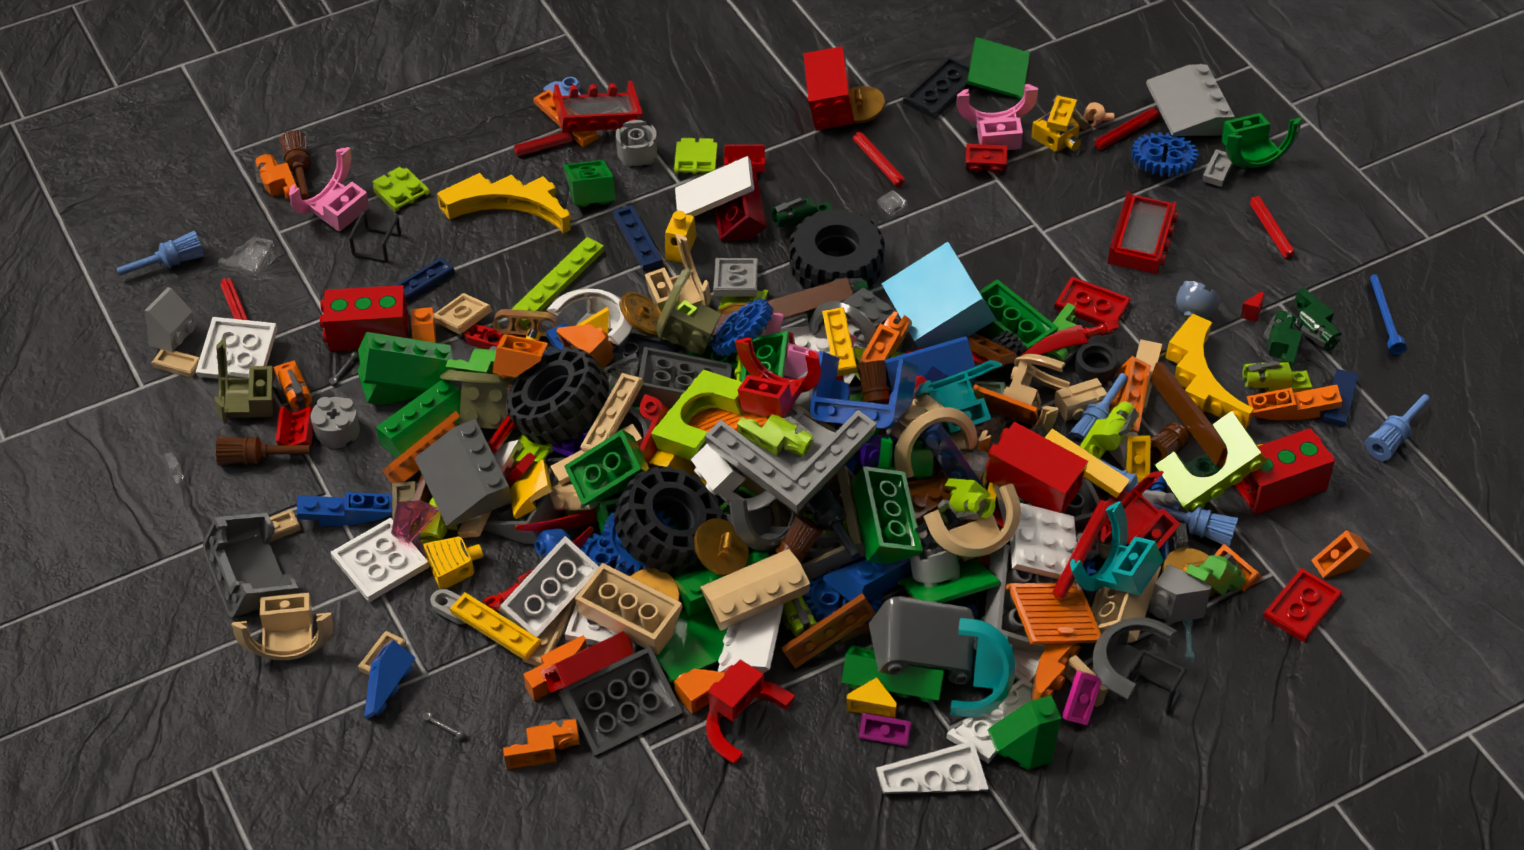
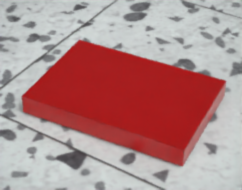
M1071 277L1055 302L1054 309L1061 312L1069 303L1076 306L1074 314L1076 318L1095 325L1104 324L1112 320H1117L1119 323L1130 305L1131 298Z
M1301 568L1267 608L1263 618L1305 642L1338 602L1343 592Z

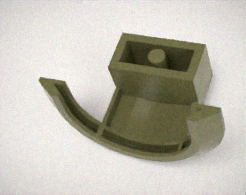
M689 268L681 271L659 317L656 331L659 339L664 337L671 343L679 344L686 347L689 351L703 356L714 334L721 313L702 304L695 317L679 311V307L675 309L674 306L690 276L692 269Z
M223 338L216 345L219 398L215 397L217 417L223 424H227L228 418L273 417L272 366H249V378H228L226 338Z
M449 369L440 375L441 379L462 381L459 425L476 419L480 428L498 429L505 420L507 386L515 383L518 376L502 378L498 374L455 371L454 369Z

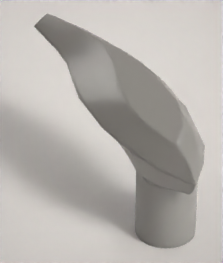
M1144 491L1141 494L1150 503L1169 506L1178 502L1173 493Z

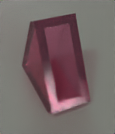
M422 500L397 502L391 530L392 536L409 544L439 511L438 508Z

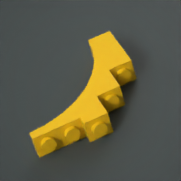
M478 173L437 193L439 208L449 220L479 210L511 209L541 217L554 224L563 233L571 230V215L567 209L564 210L560 206L559 201L555 198L556 188L552 182L549 183L544 176L523 186L521 181H517L512 175L491 184L488 179H485Z
M1192 313L1169 341L1165 358L1178 364L1174 377L1181 386L1186 388L1185 391L1202 413L1207 411L1223 418L1232 411L1246 429L1250 424L1254 408L1239 401L1227 392L1212 375L1207 366L1203 348L1209 337L1212 322Z

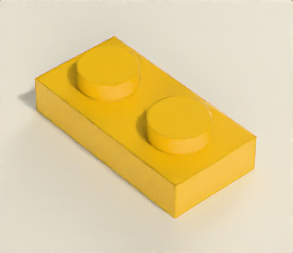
M1057 96L1047 121V128L1067 132L1077 100Z
M1126 436V471L1136 474L1138 482L1150 474V436Z

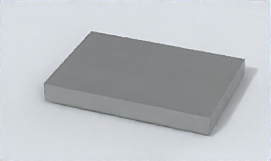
M715 259L713 295L757 296L758 259Z

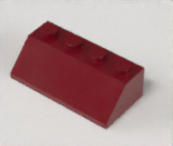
M753 167L754 191L714 208L719 238L722 242L753 239L767 227L756 170Z

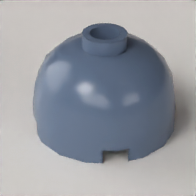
M1185 281L1178 290L1176 305L1185 319H1188L1192 313L1204 319H1209L1219 307L1221 302L1220 295L1213 289L1211 292L1205 290L1206 285L1202 283Z

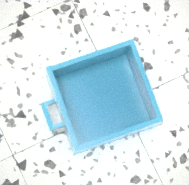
M949 242L882 283L901 319L906 315L912 321L909 333L920 348L931 347L961 338L962 336L969 337L996 320Z

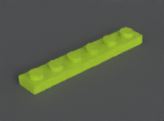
M586 237L524 296L512 310L542 312L604 252V245ZM528 319L520 320V324L525 327L530 323Z

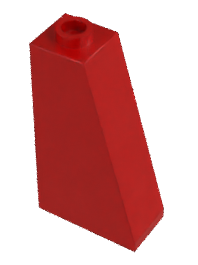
M624 631L540 671L550 693L633 654V644L629 636L625 635Z

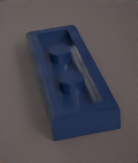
M441 257L396 285L404 286L406 302H409L455 274V270Z
M1336 369L1332 385L1338 386L1342 407L1325 410L1323 422L1345 427L1359 374Z

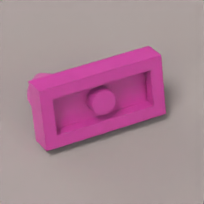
M1077 670L1062 718L1088 725L1102 683L1097 675Z

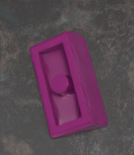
M862 713L858 738L908 746L912 722Z

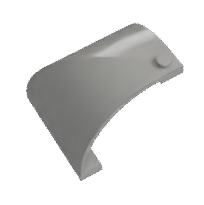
M793 404L785 418L793 417L814 436L813 444L802 457L785 450V446L776 456L745 438L724 421L720 420L705 435L708 446L796 514L871 438L877 424L857 410L835 433L805 416L804 412Z

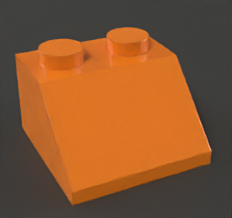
M591 324L560 327L556 330L563 347L573 349L575 347L590 353L602 370L615 357L612 351L613 346L607 339L609 336L600 327L596 329Z
M504 334L496 348L492 373L498 374L502 378L518 376L541 361L548 343Z

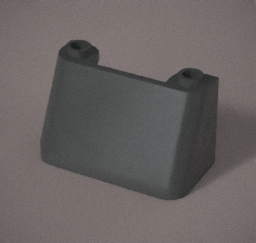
M268 513L215 517L204 538L203 552L230 617L243 616L259 610L261 597L295 594L298 590V581L292 574L282 575L269 544L272 535L275 533V526L271 522Z
M905 597L888 599L869 623L878 672L898 675L909 664L949 670L947 674L950 682L966 685L973 672L974 636L958 635L960 618L974 619L972 610L962 606Z

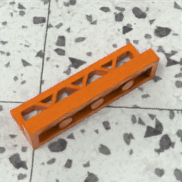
M1134 356L1129 358L1118 369L1116 379L1121 373L1126 374L1128 379L1111 403L1110 413L1120 402L1131 403L1140 416L1129 432L1138 433L1151 365Z
M455 411L382 470L383 474L391 483L405 482L420 470L415 457L452 428L459 426L455 420L460 415Z

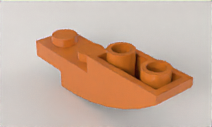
M1337 385L1293 393L1292 388L1247 396L1248 405L1254 408L1252 416L1270 420L1320 417V411L1342 407V400Z
M1079 643L1048 644L1034 676L1031 701L1052 696L1055 689L1060 690L1065 682L1063 674L1069 658L1077 656L1081 646L1078 645Z

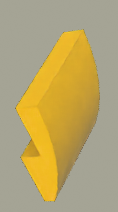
M544 460L539 461L526 470L510 489L515 519L535 510V500L552 492L548 466Z

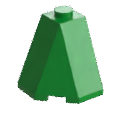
M1047 696L1027 702L988 729V733L996 753L1005 758L1008 756L1019 762L1020 766L1030 770L1052 763L1061 717L1052 696Z

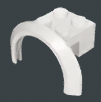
M574 290L560 296L547 309L548 312L558 316L571 303L586 299L587 313L577 324L607 307L610 313L612 328L608 334V341L619 346L632 330V326L627 322L620 310L619 301L621 298L604 290Z
M708 444L691 459L696 466L695 472L697 475L706 480V488L714 495L718 493L728 505H730L729 502L747 500L748 511H754L767 506L776 499L766 490L752 498H743L733 492L746 478L739 469L712 450Z

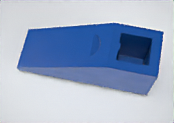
M395 640L384 645L371 663L364 714L366 719L374 715L379 716L387 706L385 703L387 698L392 697L400 688L398 683L401 678L405 679L413 669L411 664L415 657Z

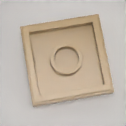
M463 293L436 312L434 318L435 323L458 334H462L491 313L492 309L489 304Z

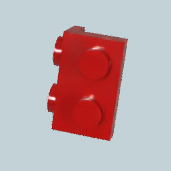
M966 144L965 170H970L971 172L987 170L992 173L1006 171L1007 145Z
M765 145L724 146V166L733 163L736 159L748 156L751 160V166L756 170V174L765 172Z
M285 406L280 408L276 433L278 445L311 446L313 436L311 421L313 408L311 406L291 413Z

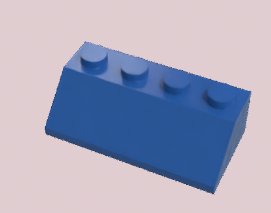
M961 337L886 359V387H889L890 396L895 386L899 359L917 365V376L922 375L928 381L930 380L931 383L974 368L975 364L967 337ZM975 378L970 379L971 386L975 385Z
M865 555L824 575L823 580L849 601L860 594H863L867 601L897 586V581L911 577L913 574L909 558L891 564L867 562Z

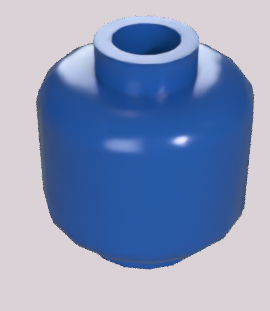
M559 528L543 530L535 541V550L544 559L565 536L571 541L570 536Z

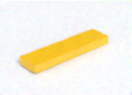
M844 307L822 311L830 354L840 358L837 376L857 373Z
M1051 429L1046 435V439L1088 460L1085 478L1115 498H1118L1130 480L1054 429Z
M466 592L450 607L451 614L525 661L541 645L539 638Z

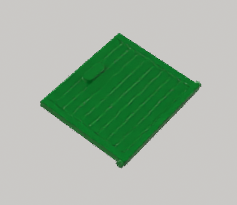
M976 37L967 84L1021 100L1030 52Z
M978 557L967 562L959 561L960 577L955 580L938 582V585L934 587H925L924 583L916 581L913 576L897 581L898 585H901L914 599L945 603L1001 585L1000 580L979 562Z
M710 608L688 616L685 610L681 611L671 639L659 655L655 654L662 671L668 678L669 684L674 683L683 673H688L693 669L704 670L719 663L718 660L723 651V639L727 633V628L720 631Z

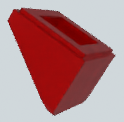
M1259 292L1243 303L1241 318L1254 322L1258 320L1263 307L1264 292Z

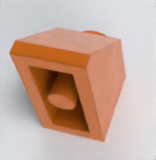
M433 307L411 309L413 339L436 343V324Z
M1346 530L1315 556L1312 562L1322 577L1326 579L1357 568L1372 555V552L1360 536Z
M693 669L688 673H683L674 681L675 695L689 712L694 714L709 704V689L713 683L719 682L724 677L725 672Z

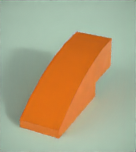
M584 635L540 656L542 665L523 674L525 688L534 702L550 693L540 670L586 649L587 644Z

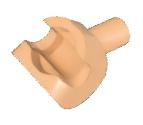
M1093 102L1086 107L1083 117L1087 121H1094L1091 126H1095L1101 123L1102 120L1113 121L1114 113H1105L1104 107L1101 104Z

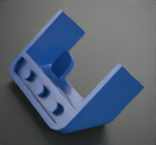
M819 351L821 377L818 384L813 388L810 414L815 420L844 424L859 410L877 423L876 428L890 429L911 406L918 371L917 365L899 359L895 386L890 395L889 405L849 400V385L844 381L836 380L840 358L824 351Z

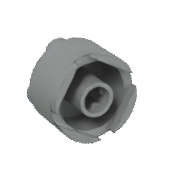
M632 120L624 123L620 130L619 128L617 129V155L624 166H641L654 163V159L657 156V134L654 126L651 125L650 127L642 120Z
M322 397L317 401L311 412V421L315 437L321 442V445L327 448L338 449L345 447L346 443L351 440L352 442L355 441L360 433V426L353 401L350 398Z
M925 538L920 539L923 549L922 553L909 557L913 578L916 581L924 583L925 587H934L938 585V582L955 580L960 577L958 555L948 552L936 541L926 546L923 542Z

